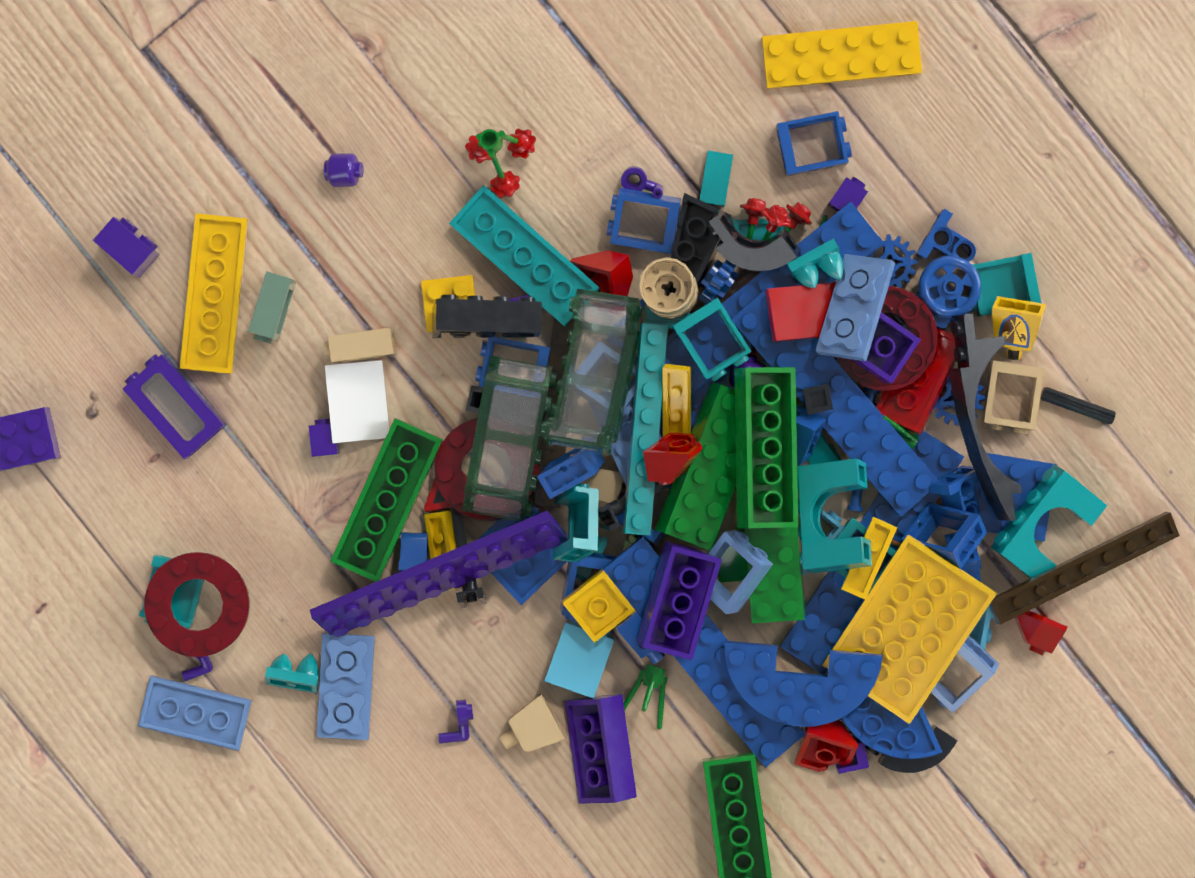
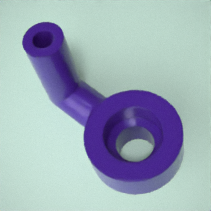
M631 166L623 172L621 184L624 189L636 191L645 189L652 192L654 198L662 197L663 186L648 180L642 168ZM635 174L639 177V181L632 183L629 177Z
M209 656L196 657L201 665L182 671L184 681L211 672L213 665Z
M466 699L456 700L459 731L438 733L439 744L461 742L469 739L468 720H473L472 704H467Z

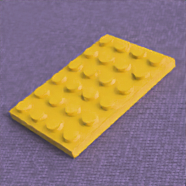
M908 534L832 650L883 654L878 678L868 696L910 724L997 593ZM829 655L822 664L827 669L829 667Z

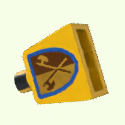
M997 296L992 307L994 337L1004 336L1005 345L1002 347L1007 348L1006 357L1008 359L1019 360L1022 358V351L1032 350L1046 304Z

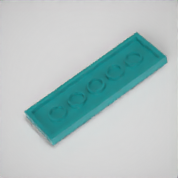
M484 185L449 223L528 295L535 298L536 302H542V307L564 327L569 324L600 289Z

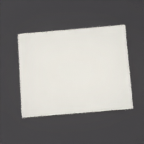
M382 360L325 365L332 442L342 443L386 438L389 432V421Z

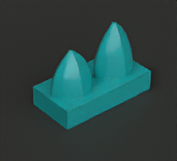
M834 238L787 263L794 281L798 280L807 287H816L819 278L818 268H821L826 274L835 279H842L843 261Z
M283 653L271 663L270 667H267L265 683L266 685L317 694L319 685L317 662L313 654L309 653L301 660L294 672L292 671L291 661Z

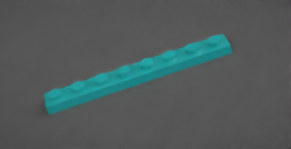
M640 324L623 522L624 534L651 536L655 482L648 481L643 451L659 440L663 392L662 367L665 365L668 326Z

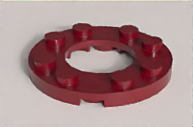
M888 286L881 312L893 313L901 317L907 324L909 332L921 339L892 384L884 383L852 360L836 357L842 369L855 382L864 387L882 391L900 389L919 379L929 365H931L938 342L936 323L926 304L905 289Z
M494 417L475 418L457 426L442 442L435 461L436 482L446 502L461 515L479 521H496L518 512L532 497L538 481L539 460L530 438L511 422ZM482 444H494L504 449L510 456L513 465L512 476L507 485L499 491L490 494L478 493L469 488L461 472L462 462L466 454L475 446Z
M191 552L170 559L155 572L146 590L144 610L150 630L162 645L180 655L204 657L224 650L239 637L248 621L250 597L243 577L225 559L210 553ZM192 579H202L213 584L220 592L223 602L222 613L217 622L211 627L200 631L190 630L182 626L174 617L171 608L172 596L177 587L185 581Z

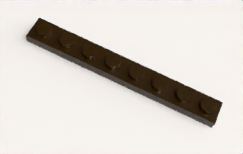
M581 310L566 327L557 319H553L545 402L559 405L554 430L542 429L539 473L549 462L566 453L572 398L569 380L574 375ZM538 480L534 505L560 508L559 504H555V498L559 495L550 499Z
M1164 512L996 595L989 605L996 624L1001 625L1179 537L1180 535L1171 512Z

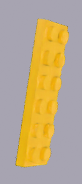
M917 21L762 36L767 89L922 74Z
M195 213L180 369L233 374L248 226L247 218Z

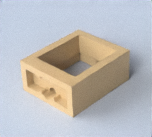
M392 328L327 336L328 342L324 343L326 358L331 359V362L335 364L397 355L394 330Z
M990 361L985 390L986 400H984L983 404L984 410H982L981 423H986L987 429L1002 431L1003 426L1013 427V433L1028 435L1029 430H1036L1045 368ZM998 373L1034 378L1028 422L991 417Z

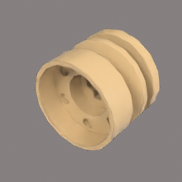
M673 258L658 259L649 264L641 274L639 283L641 297L650 310L659 317L667 319L682 317L691 311L697 302L698 287L696 279L686 264ZM673 285L676 292L670 293L667 296L664 289L670 288Z

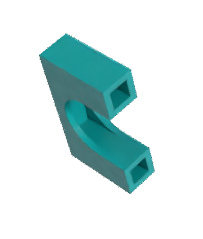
M856 458L798 466V513L801 520L798 535L802 541L800 563L803 570L811 573L871 567V540L864 537L832 540L824 534L820 525L822 507L831 496L845 491L867 489L866 463Z
M1053 464L1043 474L1042 480L1037 487L1029 492L1021 508L1015 511V520L1010 521L1004 530L996 535L991 548L1028 578H1032L1057 566L1039 551L1034 540L1036 524L1044 513L1056 507H1065L1080 520L1092 526L1108 505L1068 472Z

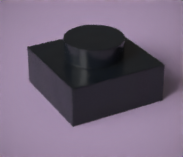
M828 383L801 388L807 415L833 410Z

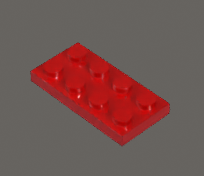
M937 328V349L931 365H929L919 379L910 385L896 390L883 391L876 405V408L883 416H887L899 426L920 435L949 377L948 369H953L956 363L954 358V336Z

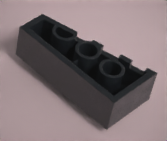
M684 193L671 258L686 264L696 279L699 291L700 284L718 252L715 248L721 240L720 237H715L711 232L710 223L708 222L712 214L719 209ZM724 212L725 215L728 217V219H729V220L731 221V223H732V221H733L732 215H731V214H728V213H726V212ZM673 285L670 288L664 289L667 296L670 293L676 292Z
M441 295V299H436L433 306L432 339L441 338L442 333H450L453 338H465L470 336L471 333H476V336L480 338L496 337L497 333H502L504 338L539 337L541 334L542 302H535L533 297H521L519 301H509V297L496 296L493 297V300H483L482 296L477 295L467 296V299H457L456 295Z

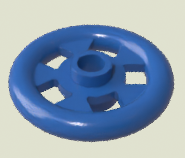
M939 257L930 262L920 276L919 294L921 300L933 314L943 318L967 314L974 308L980 298V276L975 267L961 257ZM956 267L966 273L963 279L953 274ZM943 268L946 275L937 280L933 274L938 269ZM948 282L954 283L955 289L953 292H949L946 289ZM963 285L971 287L968 298L961 296ZM937 286V291L940 295L936 299L931 297L929 288ZM945 299H956L957 307L946 308Z

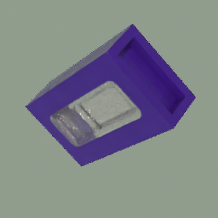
M155 354L145 362L146 368L140 374L134 372L125 380L127 385L123 390L182 458L189 459L222 430L226 424L165 355L161 354L158 357Z

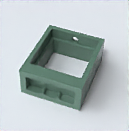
M266 271L248 332L254 333L253 339L271 344L272 339L279 341L297 281Z

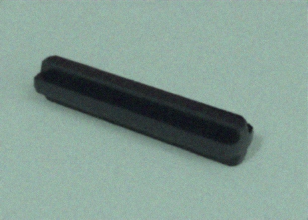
M1044 387L1040 399L1106 424H1112L1116 416L1115 411L1049 387Z

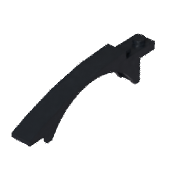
M973 314L952 316L951 332L955 340L954 358L958 368L948 370L956 416L969 459L991 508L998 520L1012 521L1015 520L1013 494L1022 493L1021 485L1004 475L991 461L981 443L975 418V401L981 376L991 358L1005 345L1004 336L976 339Z

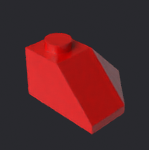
M606 250L572 258L570 262L600 288L593 297L595 299L592 302L600 310L620 315L624 310L633 280L629 255Z
M669 432L643 451L648 481L659 482L660 485L673 483L677 477L686 471L702 451L701 443L699 441L695 442L693 434Z
M1030 610L1015 617L1024 642L1030 644L1029 650L1042 656L1045 651L1053 653L1068 626Z
M839 719L819 726L805 727L804 736L801 739L794 764L817 772L828 770V766L838 763L840 766L849 765L857 751L858 744Z

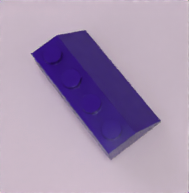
M665 541L636 640L641 647L689 660L693 659L722 561L721 558L687 546Z
M622 694L594 696V699L587 697L564 701L579 804L617 803L636 798L637 794Z

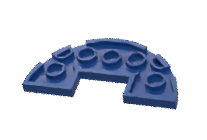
M725 641L727 669L734 686L743 699L756 711L769 719L786 725L801 727L827 724L846 716L856 709L874 687L880 672L883 654L830 650L828 675L776 671L778 645Z
M867 696L856 709L842 717L847 728L857 739L881 754L900 759H923L942 753L923 707L920 708L909 724Z

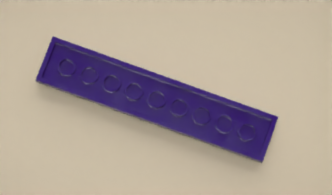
M545 511L310 609L311 618L330 635L336 637L344 636L350 630L368 626L372 621L392 616L401 609L414 607L420 601L438 597L442 592L462 587L466 582L476 578H484L490 572L500 568H508L513 563L522 559L532 558L543 550L556 548L561 543L568 541L566 531L548 511Z

